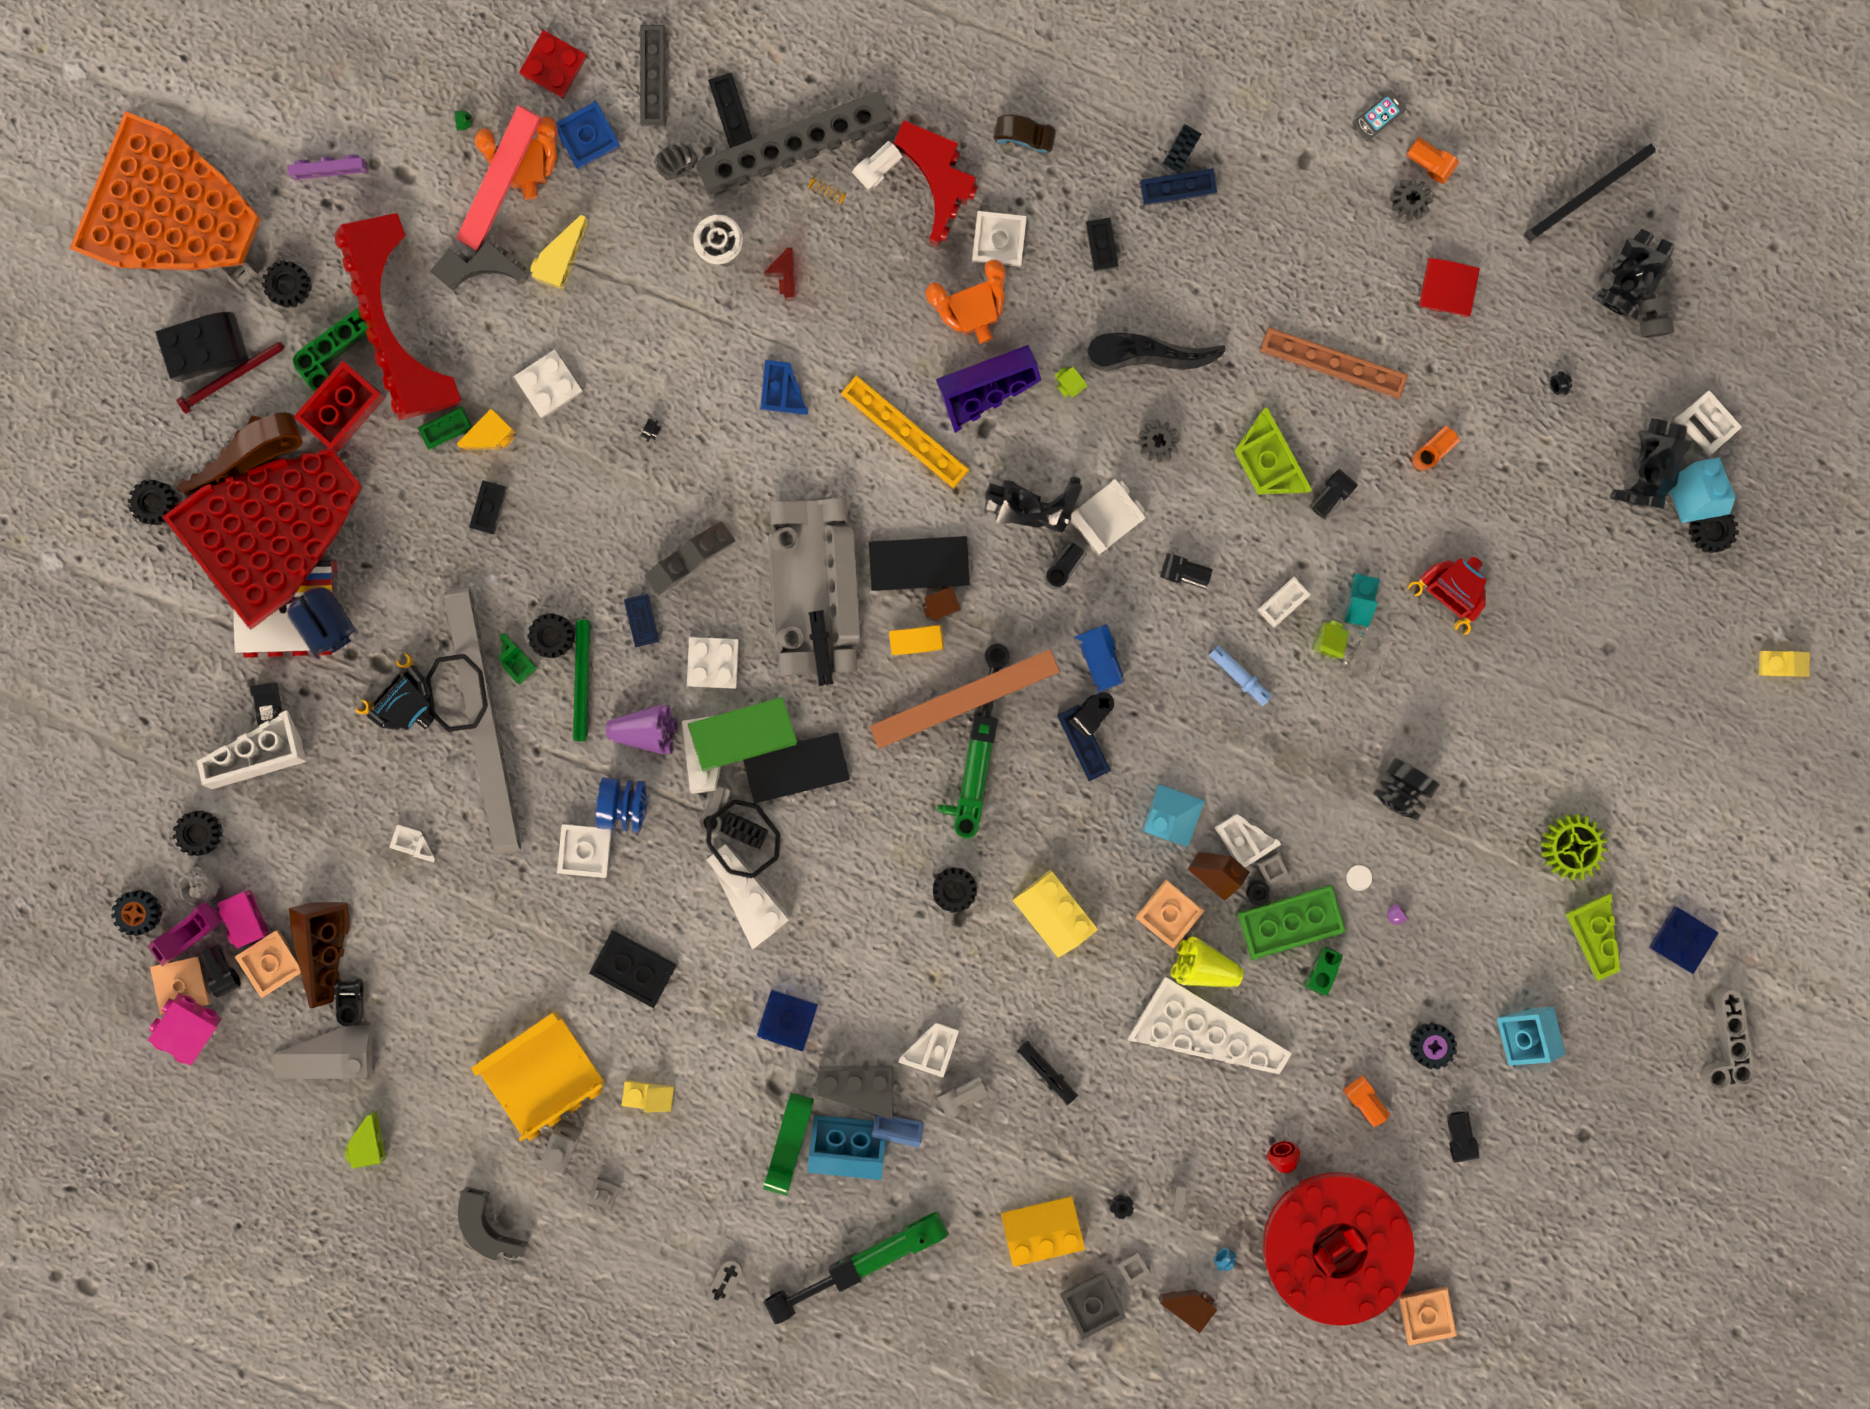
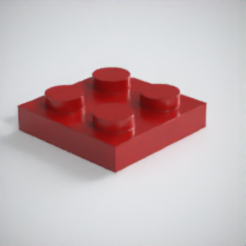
M543 30L519 74L564 99L584 64L587 55Z

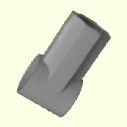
M717 786L715 791H708L703 814L699 822L703 832L707 833L706 818L712 816L728 804L731 789ZM725 812L717 817L718 825L712 830V834L720 831Z
M980 1076L957 1088L951 1087L941 1092L936 1098L947 1119H951L963 1113L967 1109L966 1107L989 1096V1093Z

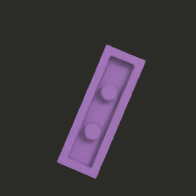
M346 155L344 159L335 160L333 157H323L319 159V162L312 163L309 160H297L295 164L287 165L288 175L294 180L368 172L367 162L362 157H359V155Z

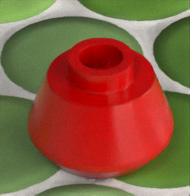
M1277 1142L1267 1152L1268 1161L1278 1172L1290 1173L1298 1165L1300 1149L1292 1142Z

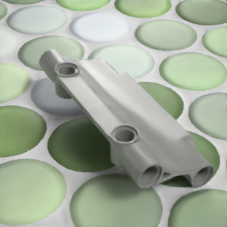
M847 498L771 502V533L768 536L774 643L778 647L780 676L817 674L813 640H810L809 636L812 633L808 612L824 610L826 632H829L827 642L832 673L857 671L855 645L858 644L860 639L854 532L851 525H847ZM781 534H783L786 539L784 545L781 543L780 540ZM787 633L791 635L790 644L786 640Z

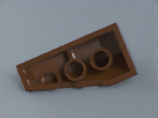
M310 902L289 908L290 930L309 1008L332 1003L335 997V980L339 978V972L337 971L340 957H343L345 951L342 948L345 934L348 935L350 927L348 903Z

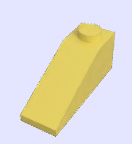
M580 215L540 253L539 258L533 260L530 271L533 272L532 277L535 280L564 290L589 222L585 216Z

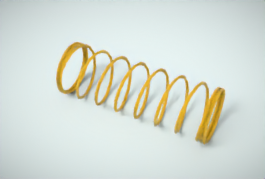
M815 177L811 179L808 186L809 189H812L815 184ZM843 193L844 195L842 196L839 205L843 203L846 197V193Z

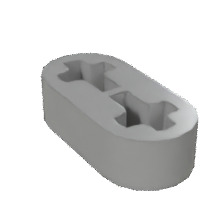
M729 1258L725 1260L713 1279L708 1291V1297L714 1304L725 1303L737 1285L743 1271L742 1264L737 1259ZM731 1265H734L737 1274L733 1273L728 1280L725 1278L728 1271L725 1267L730 1268ZM724 1283L726 1286L723 1293L726 1295H720L718 1298L715 1296L716 1291L713 1289H719L721 1284Z

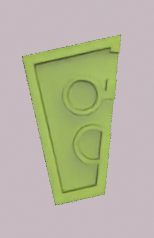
M1607 893L1565 913L1596 981H1600L1620 971L1611 893Z

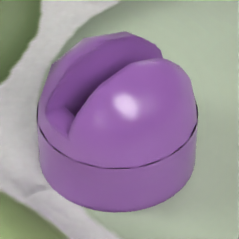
M1398 903L1388 910L1387 917L1392 924L1399 925L1408 920V917Z

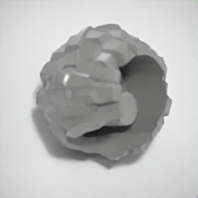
M199 866L186 872L180 878L178 886L181 889V899L196 907L204 901L205 903L213 901L221 887L219 880L211 871Z

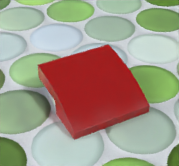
M1428 258L1419 307L1436 312H1447L1462 317H1471L1480 268L1447 260Z

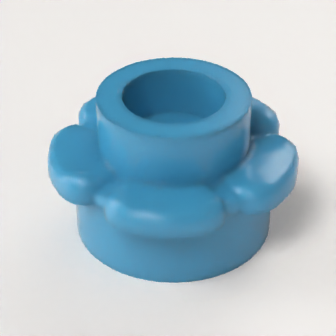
M1228 1248L1220 1250L1214 1257L1217 1269L1219 1271H1230L1236 1265L1237 1255Z

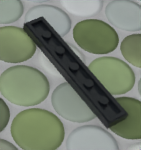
M1651 143L1534 226L1525 233V236L1529 241H1532L1656 152L1653 144Z

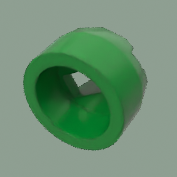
M463 110L454 111L457 131L469 129L473 121L467 119L472 118V115Z

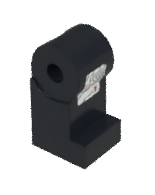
M278 683L249 686L251 696L254 699L258 727L266 721L275 719L279 716L278 714L282 713Z

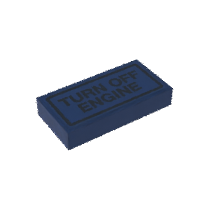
M649 594L624 599L635 648L660 642Z

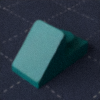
M1354 574L1344 622L1369 627L1378 602H1375L1380 581L1379 578Z

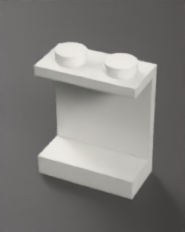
M1114 479L1071 515L1070 522L1097 556L1146 518L1143 515L1146 512L1137 500L1133 502L1128 496L1130 490L1123 481L1118 483Z

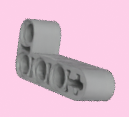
M1722 987L1715 992L1713 1000L1723 1062L1708 1064L1701 1072V1077L1705 1084L1721 1090L1749 1085L1755 1078L1742 995L1737 991ZM1735 1018L1736 1026L1729 1030L1728 1023L1731 1019ZM1736 1043H1739V1044H1740V1050H1739V1052L1736 1053V1054H1733V1052H1732V1047H1733V1045L1736 1044ZM1740 1067H1743V1068H1744V1074H1743V1076L1740 1077V1078H1737V1077H1736V1072H1737V1070H1738ZM1719 1071L1720 1078L1713 1082V1073Z

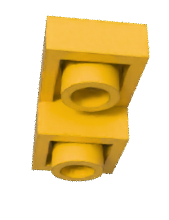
M941 624L892 629L889 631L892 655L944 649Z

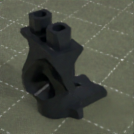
M1641 229L1634 239L1628 237L1620 256L1611 270L1615 275L1612 287L1608 290L1602 288L1594 294L1592 299L1622 317L1636 320L1639 315L1636 305L1640 301L1644 290L1647 295L1651 296L1661 279L1672 266L1671 256L1675 248L1674 244L1662 239L1656 250L1648 247L1654 235L1644 229ZM1630 260L1632 262L1631 268L1624 270L1623 265L1626 261ZM1649 272H1653L1654 278L1651 283L1647 284ZM1626 281H1634V287L1631 290H1624L1622 288L1623 283Z
M1651 418L1648 431L1639 430L1638 432L1641 439V450L1635 468L1639 469L1638 483L1630 489H1614L1610 499L1633 505L1664 509L1669 491L1677 485L1682 458L1692 445L1691 440L1685 439L1687 426L1671 423L1668 435H1666L1668 421ZM1658 470L1659 477L1653 481L1651 474L1653 471Z
M1070 477L1063 494L1050 503L1040 502L1041 496L1029 492L1014 481L1004 480L1002 486L989 483L985 493V511L996 514V522L999 524L1015 523L1037 528L1044 526L1050 530L1063 533L1067 525L1070 524L1073 509L1083 488L1080 485L1081 478Z

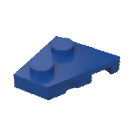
M765 360L760 410L808 415V409L805 407L791 364L789 362Z

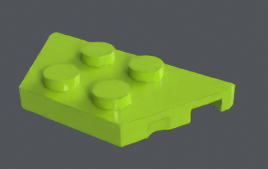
M1267 407L1264 408L1234 450L1257 495L1311 492L1312 488Z

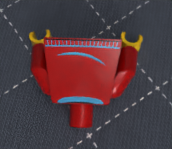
M1470 557L1467 562L1459 558L1455 562L1447 560L1434 564L1420 576L1418 582L1414 581L1408 585V589L1413 584L1419 585L1420 590L1414 596H1419L1423 591V587L1427 585L1425 590L1461 618L1454 623V629L1457 630L1461 624H1466V628L1462 632L1463 635L1470 632L1471 621L1474 622L1486 606V589L1484 586L1487 580L1486 577L1478 572L1483 563L1476 557Z

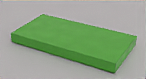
M783 697L688 723L690 736L702 771L797 745Z
M1332 885L1237 912L1251 960L1346 932Z

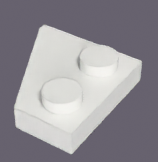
M935 1022L899 1058L898 1062L944 1077L959 1030Z

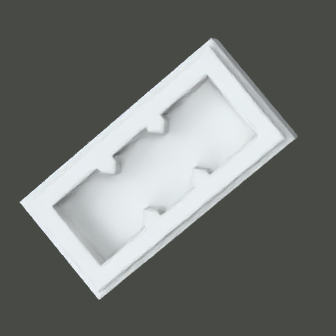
M1292 577L1257 611L1275 628L1311 594L1295 577Z

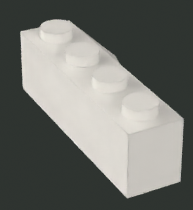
M285 710L278 714L279 716L275 719L264 722L254 731L243 734L233 743L227 746L224 745L198 760L197 766L202 785L215 789L307 762L301 737L289 712Z
M728 842L718 850V853L730 869L753 873ZM714 854L707 859L708 863L713 867L752 949L789 921L790 916L757 877L747 878L729 874Z

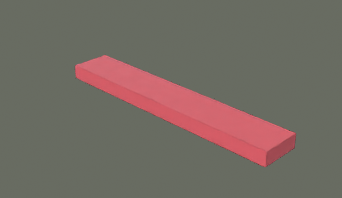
M521 105L517 106L456 237L457 240L476 251L481 249L542 117Z

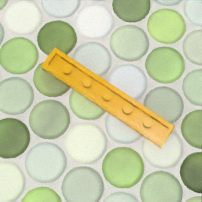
M857 375L841 392V395L953 489L970 471Z

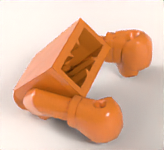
M542 117L537 128L538 138L532 139L511 183L513 189L522 188L524 200H532L539 197L536 185L547 182V176L552 174L557 162L558 126L551 117ZM482 128L478 130L474 137L475 146L483 154L484 158L488 160L490 165L499 146L495 148L496 143L492 131Z
M996 259L989 260L985 264V274L988 279L986 282L950 296L947 295L944 287L938 282L930 283L925 290L927 301L939 312L943 322L956 332H963L964 335L975 332L979 344L993 340L989 326L996 324L997 318L1003 312L1006 269L1003 263Z

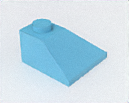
M1158 784L1142 831L1188 847L1205 801Z

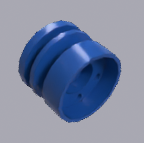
M602 777L596 807L597 828L614 830L618 819H620L623 831H628L630 821H632L633 832L639 833L647 813L648 796L646 793V782L638 781L634 791L633 780H628L625 790H621L620 779Z

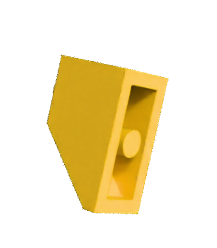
M490 409L457 445L464 450H499L501 447L506 448L513 442V435L516 431L496 411Z

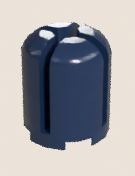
M318 587L304 593L305 599L297 597L287 609L288 618L316 660L321 659L318 654L327 650L334 653L351 642L349 636L352 633L359 634L332 592L327 588Z

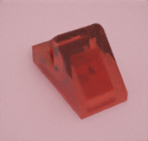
M787 247L764 272L765 277H783V279L779 280L780 295L784 294L785 301H795L794 251L792 247Z

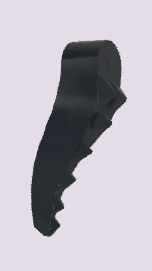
M1108 333L1099 335L1091 341L1088 348V359L1090 364L1100 371H1111L1140 364L1186 370L1199 368L1214 362L1225 352V345L1197 349L1181 347L1144 335Z

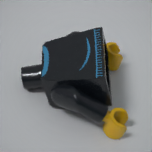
M404 654L408 659L407 663L402 665L399 660H396V664L404 669L405 672L401 670L373 703L369 700H361L365 703L366 709L363 711V709L356 707V712L367 714V718L383 729L399 730L403 728L408 730L415 722L423 729H427L434 720L425 711L430 705L428 700L430 692L424 676L413 665L412 657Z

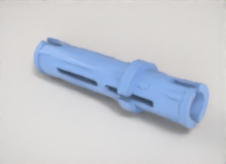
M1220 645L1208 655L1242 687L1241 690L1244 693L1247 691L1261 706H1264L1268 699L1273 696L1257 681L1258 678L1255 675L1252 677Z

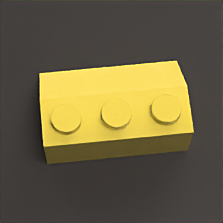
M1051 869L1013 899V902L1058 958L1080 945L1098 930Z

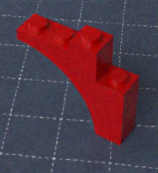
M903 120L895 138L894 146L917 165L930 186L935 207V217L929 243L938 247L940 242H945L948 237L950 228L947 225L950 218L955 219L960 205L956 203L960 202L966 205L969 199L973 200L979 186L975 185L976 177L950 167L951 165H956L961 153L957 151V142Z

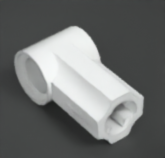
M888 141L870 158L867 157L862 160L852 173L868 191H871L903 156Z

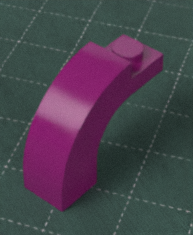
M204 901L183 921L153 940L148 948L163 967L210 934L222 922L218 918L215 909Z

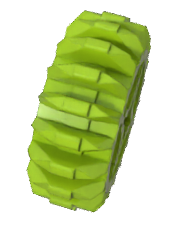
M1566 814L1563 818L1564 822L1560 818L1555 819L1557 827L1551 824L1547 826L1551 831L1550 834H1542L1548 840L1547 843H1540V846L1547 848V851L1541 852V856L1549 857L1544 863L1546 866L1553 865L1551 872H1559V877L1565 878L1568 875L1569 880L1574 881L1577 875L1580 880H1584L1585 873L1588 876L1594 875L1592 867L1597 870L1601 869V866L1597 863L1599 860L1606 861V858L1601 856V853L1609 851L1608 848L1602 847V844L1608 842V839L1599 837L1604 833V830L1601 828L1596 829L1598 825L1596 821L1589 823L1590 818L1588 816H1584L1581 819L1579 814H1574L1573 818ZM1574 827H1580L1585 830L1590 840H1581L1578 833H1575ZM1566 831V833H1564V842L1561 845L1557 846L1559 837L1563 832ZM1572 843L1582 844L1578 846L1576 852L1566 850L1570 849V846L1573 845ZM1592 848L1589 858L1582 864L1584 853ZM1568 854L1575 867H1568L1563 864L1558 855Z

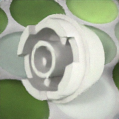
M711 215L698 224L694 232L693 242L696 252L702 259L712 264H724L733 260L739 254L743 244V235L739 225L730 217Z

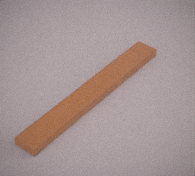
M1049 649L870 725V729L878 748L881 749L1060 673V669L1052 650Z

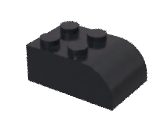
M233 312L209 314L155 331L169 377L177 382L192 379L249 360Z

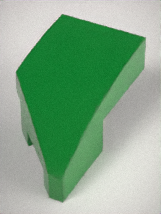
M502 633L500 636L502 645L499 661L502 662V667L513 680L521 685L538 668L505 633Z

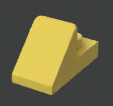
M1760 651L1759 675L1809 677L1810 652Z
M626 1080L624 1083L622 1106L641 1108L647 1113L671 1112L674 1086Z

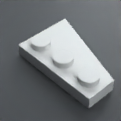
M709 717L682 721L691 794L715 791L721 766L706 771L701 770L688 729V723Z

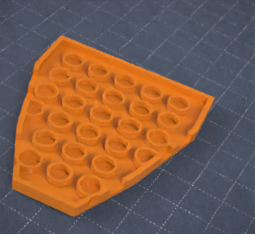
M125 111L69 249L115 268L191 271L243 265L261 218L232 183L175 132L165 126Z

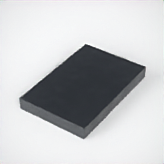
M612 930L589 974L642 1003L655 1008L678 964Z

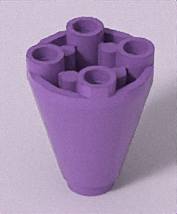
M658 705L615 717L606 723V736L608 740L657 754L673 753V733L678 731V721L676 718H672L669 705Z

